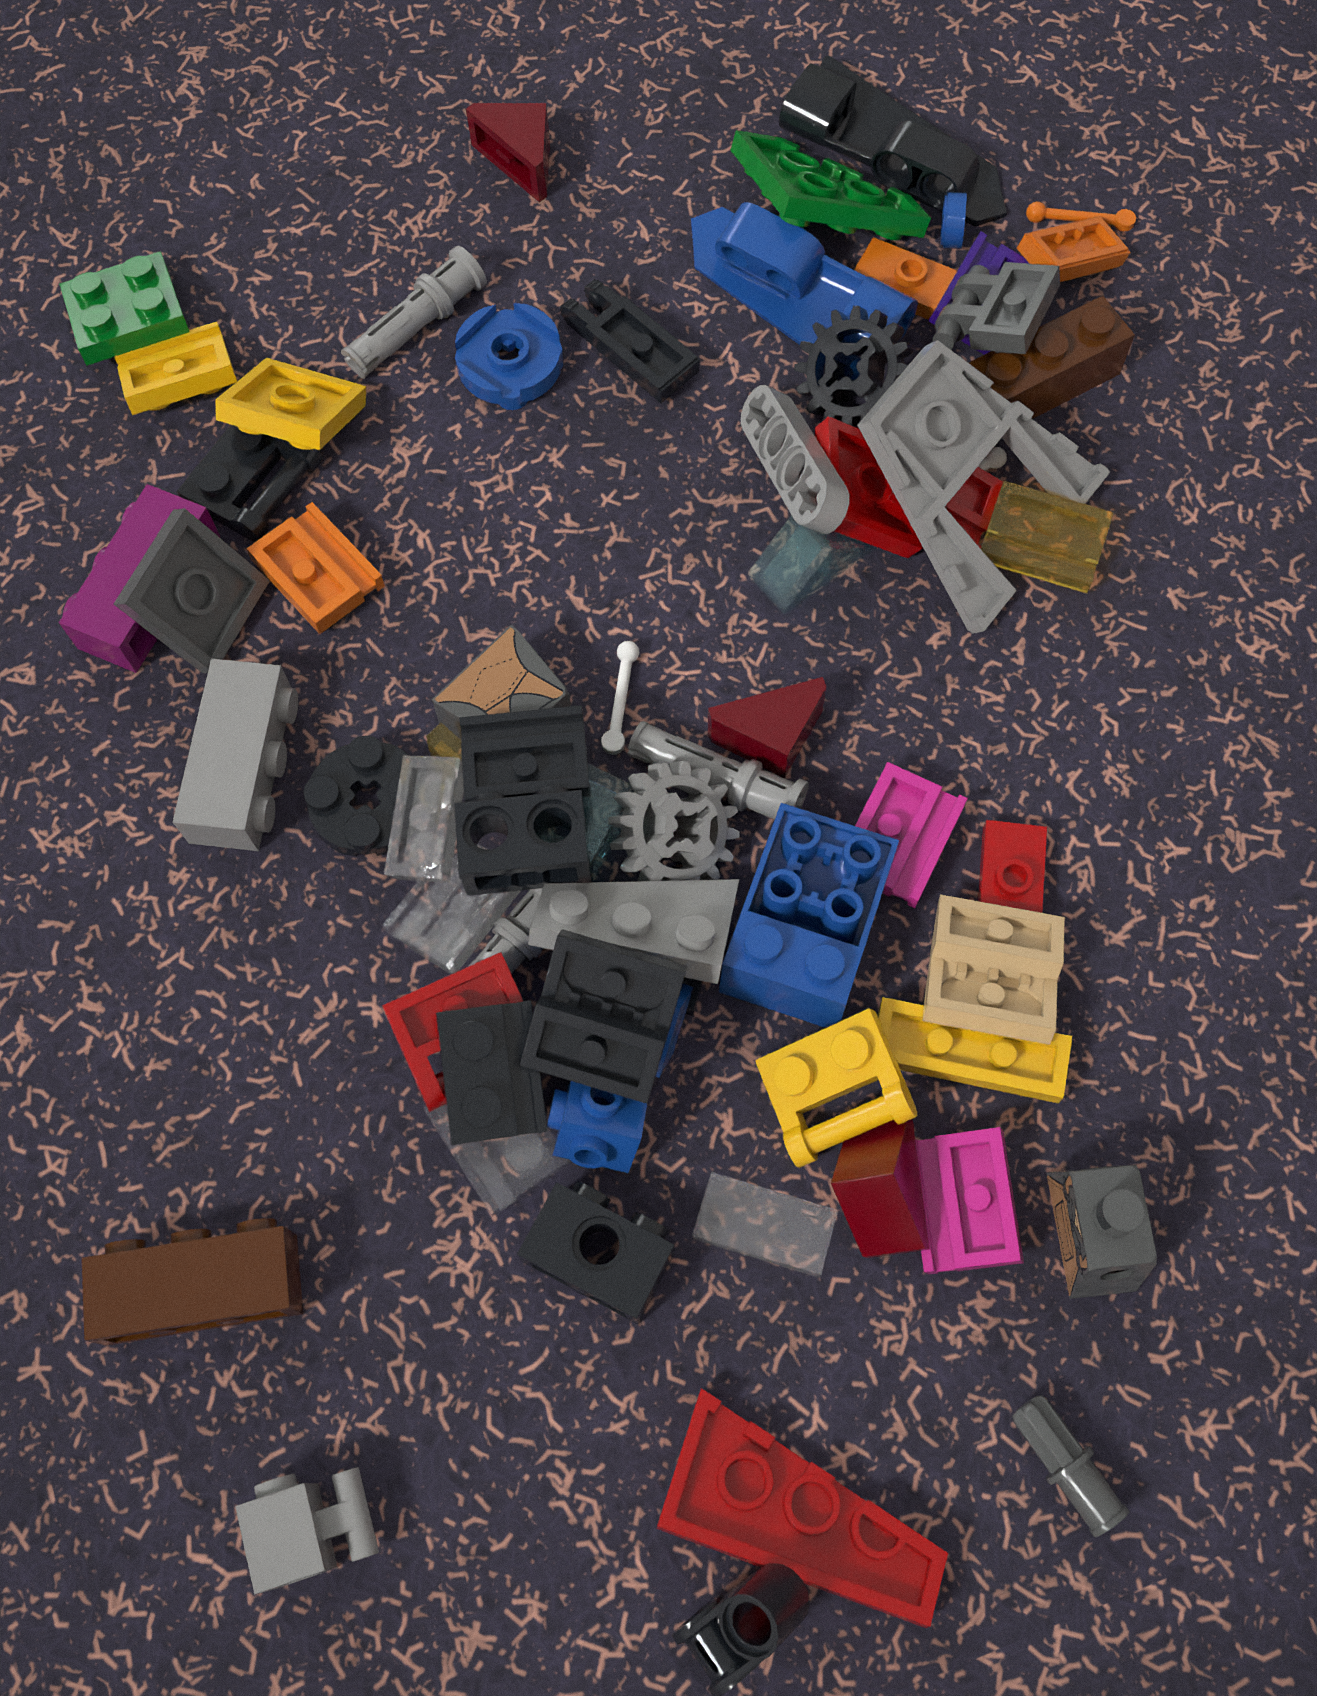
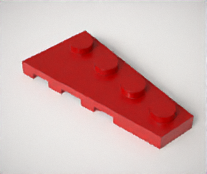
M701 1388L656 1529L759 1567L769 1563L783 1564L793 1569L807 1585L918 1626L930 1627L948 1553L870 1500L865 1501L834 1480V1476L813 1462H807L774 1440V1436L752 1421L750 1423L722 1405V1401Z

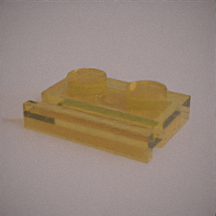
M1003 481L981 550L996 567L1088 593L1114 512Z

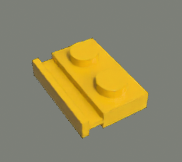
M218 322L189 330L190 332L115 356L124 398L132 415L148 410H161L168 407L171 403L199 394H212L225 386L237 382Z

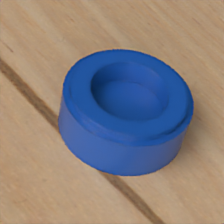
M948 192L944 196L940 245H943V248H962L967 193Z

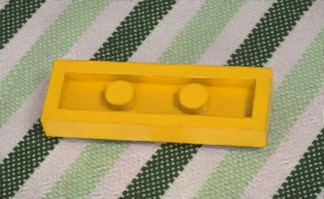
M882 997L878 1019L900 1070L1058 1104L1064 1098L1072 1036L1054 1033L1051 1044L1047 1045L922 1021L924 1005Z

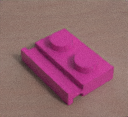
M887 762L855 826L899 840L882 893L889 897L891 894L907 901L908 906L916 908L968 798L960 794L957 798L942 791V786Z
M1001 1127L916 1140L930 1249L921 1251L924 1273L938 1274V1272L964 1271L1024 1263L1004 1132Z

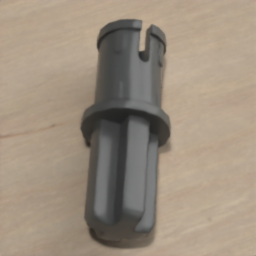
M1042 1395L1033 1397L1015 1411L1012 1415L1014 1424L1049 1471L1045 1478L1049 1485L1055 1483L1059 1485L1071 1504L1089 1526V1530L1095 1538L1115 1527L1130 1513L1129 1509L1125 1504L1121 1503L1106 1479L1090 1459L1094 1454L1090 1446L1082 1448L1046 1397Z

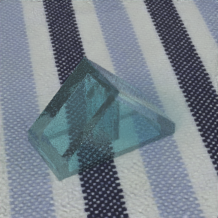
M791 515L749 570L748 576L785 615L869 554L871 546L835 531L829 534L818 533L799 525Z

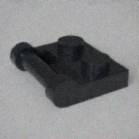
M230 425L176 492L179 497L206 507L213 520L256 542L269 530L268 520L305 473H313L324 459L322 453L317 449H299L292 446L289 441L265 434H248L239 430L237 426ZM280 458L285 459L286 462L249 508L242 507Z

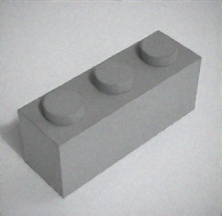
M211 658L172 822L189 844L259 851L262 833L271 831L275 819V801L271 797L275 777L283 776L287 762L286 744L282 742L286 723H294L298 711L297 690L291 687L281 665Z

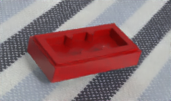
M994 820L985 821L982 833L979 902L1042 913L1047 839L1046 826Z

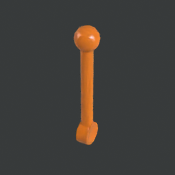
M1037 201L1031 203L1026 210L1027 219L1033 223H1039L1044 219L1076 222L1101 216L1108 225H1114L1116 229L1124 232L1131 230L1136 222L1135 213L1128 209H1121L1116 214L1046 208L1043 203Z

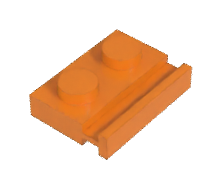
M311 502L305 506L307 511L297 519L291 516L246 549L251 561L310 625L321 634L365 602L364 596L375 588L377 591H380L385 585L382 575Z

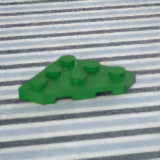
M736 130L730 151L744 167V172L762 190L761 194L769 199L777 209L779 217L783 221L799 227H808L810 222L824 223L834 230L847 234L856 233L857 228L871 230L877 235L890 240H901L903 235L924 238L931 217L911 195L891 187L885 196L881 188L862 180L864 174L829 158L824 159L822 166H820V163L815 158L799 152L800 145L781 137Z

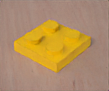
M265 358L216 399V420L235 425L239 430L248 434H265L289 441L292 446L299 449L321 450L365 407L367 386Z

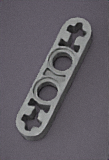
M767 385L758 386L748 396L741 412V426L794 520L799 525L821 534H829L835 531L846 516L849 506V492L846 485L793 400L788 395Z

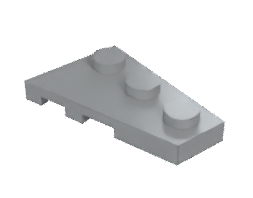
M739 879L546 883L543 886L530 925L528 945L554 950L557 935L564 929L688 966L686 978L718 984Z

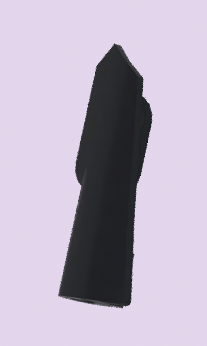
M831 56L824 57L820 66L810 63L787 93L779 116V126L781 129L871 167L874 177L888 189L893 187L907 193L914 200L941 212L943 211L944 196L948 192L967 193L965 222L975 227L1006 217L1007 211L1001 193L996 166L977 155L966 144L953 139Z

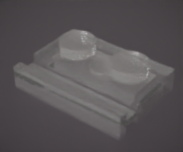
M455 834L382 927L395 940L402 941L414 952L448 973L453 974L461 969L493 928V923L499 916L503 915L521 890L467 896L458 871L457 839ZM477 844L479 848L486 849L485 847Z
M446 1105L430 1113L426 1106L423 1107V1110L493 1218L502 1213V1210L521 1200L572 1165L569 1159L552 1156L556 1138L549 1128H547V1132L451 1145Z

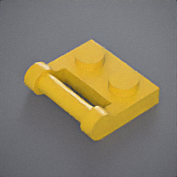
M870 1008L755 1060L783 1130L785 1147L791 1160L798 1168L817 1161V1153L892 1120H895L899 1125L918 1116L916 1106L878 1016ZM879 1080L883 1096L808 1128L803 1113Z

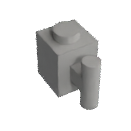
M359 1467L332 1475L338 1504L327 1508L323 1507L318 1483H302L298 1485L295 1474L278 1477L254 1486L256 1499L235 1506L254 1595L272 1591L338 1568L331 1538L343 1534L346 1535L352 1562L379 1553Z

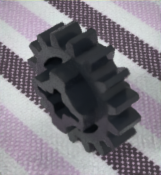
M853 306L849 320L844 313L838 310L831 311L832 326L829 328L815 322L812 327L818 337L814 344L801 341L799 346L804 352L809 354L807 362L794 364V370L805 374L807 377V381L801 383L796 388L797 393L814 397L809 402L806 410L814 415L824 413L823 421L829 416L859 428L857 425L860 419L862 420L907 368L908 365L904 364V358L909 357L915 352L913 345L907 342L897 343L905 331L903 327L895 322L886 326L888 316L876 309L868 319L867 310L860 306ZM855 333L872 334L869 338L863 336L857 343H849L844 339V337ZM854 360L859 361L856 367L860 375L856 380L851 379L854 372L850 365ZM888 362V370L884 382L885 364ZM824 364H825V375L823 376V370H824ZM853 395L864 398L866 403L855 407L839 405L841 401L847 402Z

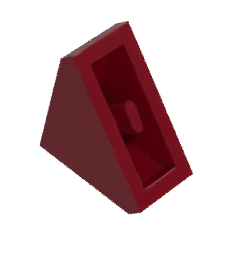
M473 103L468 106L466 114L471 145L539 203L547 197L550 151L546 103Z
M823 677L708 708V735L711 743L749 761L752 759L760 761L763 764V768L785 778L823 711L826 684Z
M913 1119L899 1125L895 1120H892L844 1141L831 1185L862 1256L872 1258L930 1250Z

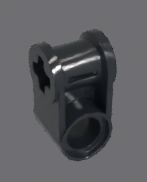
M769 1563L760 1567L724 1596L722 1593L716 1596L678 1627L671 1636L677 1645L685 1643L710 1678L711 1683L708 1690L711 1695L722 1696L744 1679L762 1661L770 1657L808 1615L810 1607L809 1593L803 1580L793 1569L783 1564Z

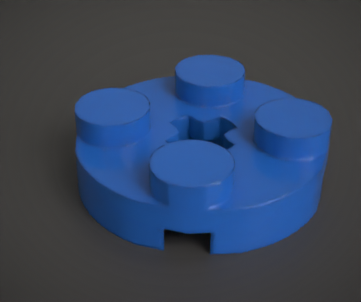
M513 303L514 310L505 309L497 311L496 305L484 307L467 318L456 334L455 361L463 385L479 399L499 404L507 410L520 409L528 401L534 400L547 392L558 379L564 362L556 324L543 311L527 304ZM515 348L520 349L517 358L512 360L500 359L498 351L501 349L507 352H511Z

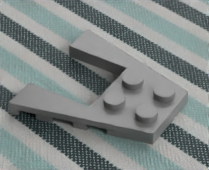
M937 340L926 345L857 426L967 630L971 633H978L986 630L1017 590L945 508L951 498L1001 438L1065 514L1080 511L1110 471L1101 463L1092 465L1076 453L1079 446L1060 432L1051 434L1031 419L1034 412L1019 401L1010 403L990 388L994 383Z

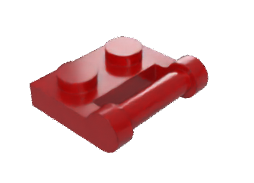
M502 952L382 1005L429 1113L446 1105L443 1073L441 1071L435 1074L427 1058L440 1051L435 1013L523 1001Z

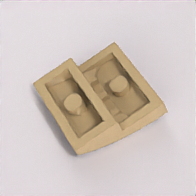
M940 895L932 938L922 1021L1050 1045L1056 1031L1057 980L1064 964L1065 917Z

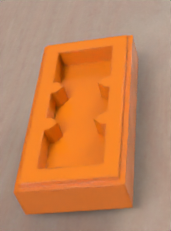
M1101 216L1025 233L1017 246L1018 251L1029 264L1059 266L1060 282L1118 268L1124 264L1131 253Z
M875 237L872 238L854 269L867 277L871 276L916 299L918 306L915 314L928 320L957 272L955 269Z

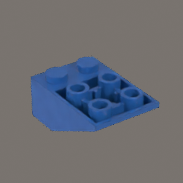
M781 803L722 964L719 992L824 1028L840 1022L899 840Z

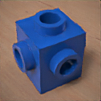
M570 1081L567 1092L555 1089L547 1119V1128L558 1130L552 1156L569 1159L574 1164L584 1168L603 1167L629 1173L642 1138L647 1104Z

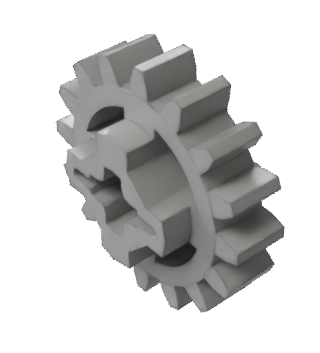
M690 761L671 762L670 766H668L667 762L648 765V774L638 773L628 777L634 792L616 793L614 799L624 808L623 814L608 817V824L621 828L622 836L610 843L611 850H626L628 857L620 866L622 871L637 872L641 870L638 881L718 880L720 874L715 863L732 862L734 858L732 853L724 847L726 840L739 838L740 834L738 830L727 827V819L738 812L737 806H723L720 801L727 792L728 787L725 784L708 786L711 770L700 768L691 771ZM675 787L685 791L689 796L685 799H680L676 792L668 793L665 788ZM662 858H671L673 862L680 861L683 866L673 869L659 861Z

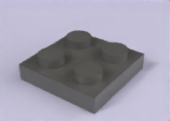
M185 508L175 509L167 518L113 605L202 673H208L211 658L223 660L270 580Z

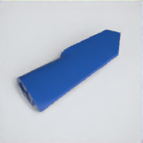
M744 202L735 213L720 207L691 218L695 269L799 345L801 341L815 343L818 338L812 327L815 322L827 328L832 326L831 311L833 310L844 313L848 320L850 319L853 306H860L866 309L868 319L875 309L888 316L886 326L895 322L905 330L897 343L902 340L913 321L918 306L916 299L826 256L824 247L811 233L799 226L783 221L779 216L758 205ZM855 333L844 337V339L849 343H857L863 336L869 338L872 334ZM854 360L850 365L854 372L851 377L853 380H856L860 375L856 367L859 362L858 360Z

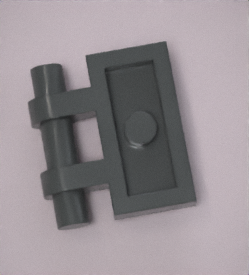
M1005 262L999 275H990L989 270L982 265L973 266L968 274H964L959 278L952 290V304L946 305L935 321L936 333L933 337V342L938 340L951 350L956 342L962 340L966 334H969L971 349L994 351L996 353L1026 354L1060 286L1059 266Z

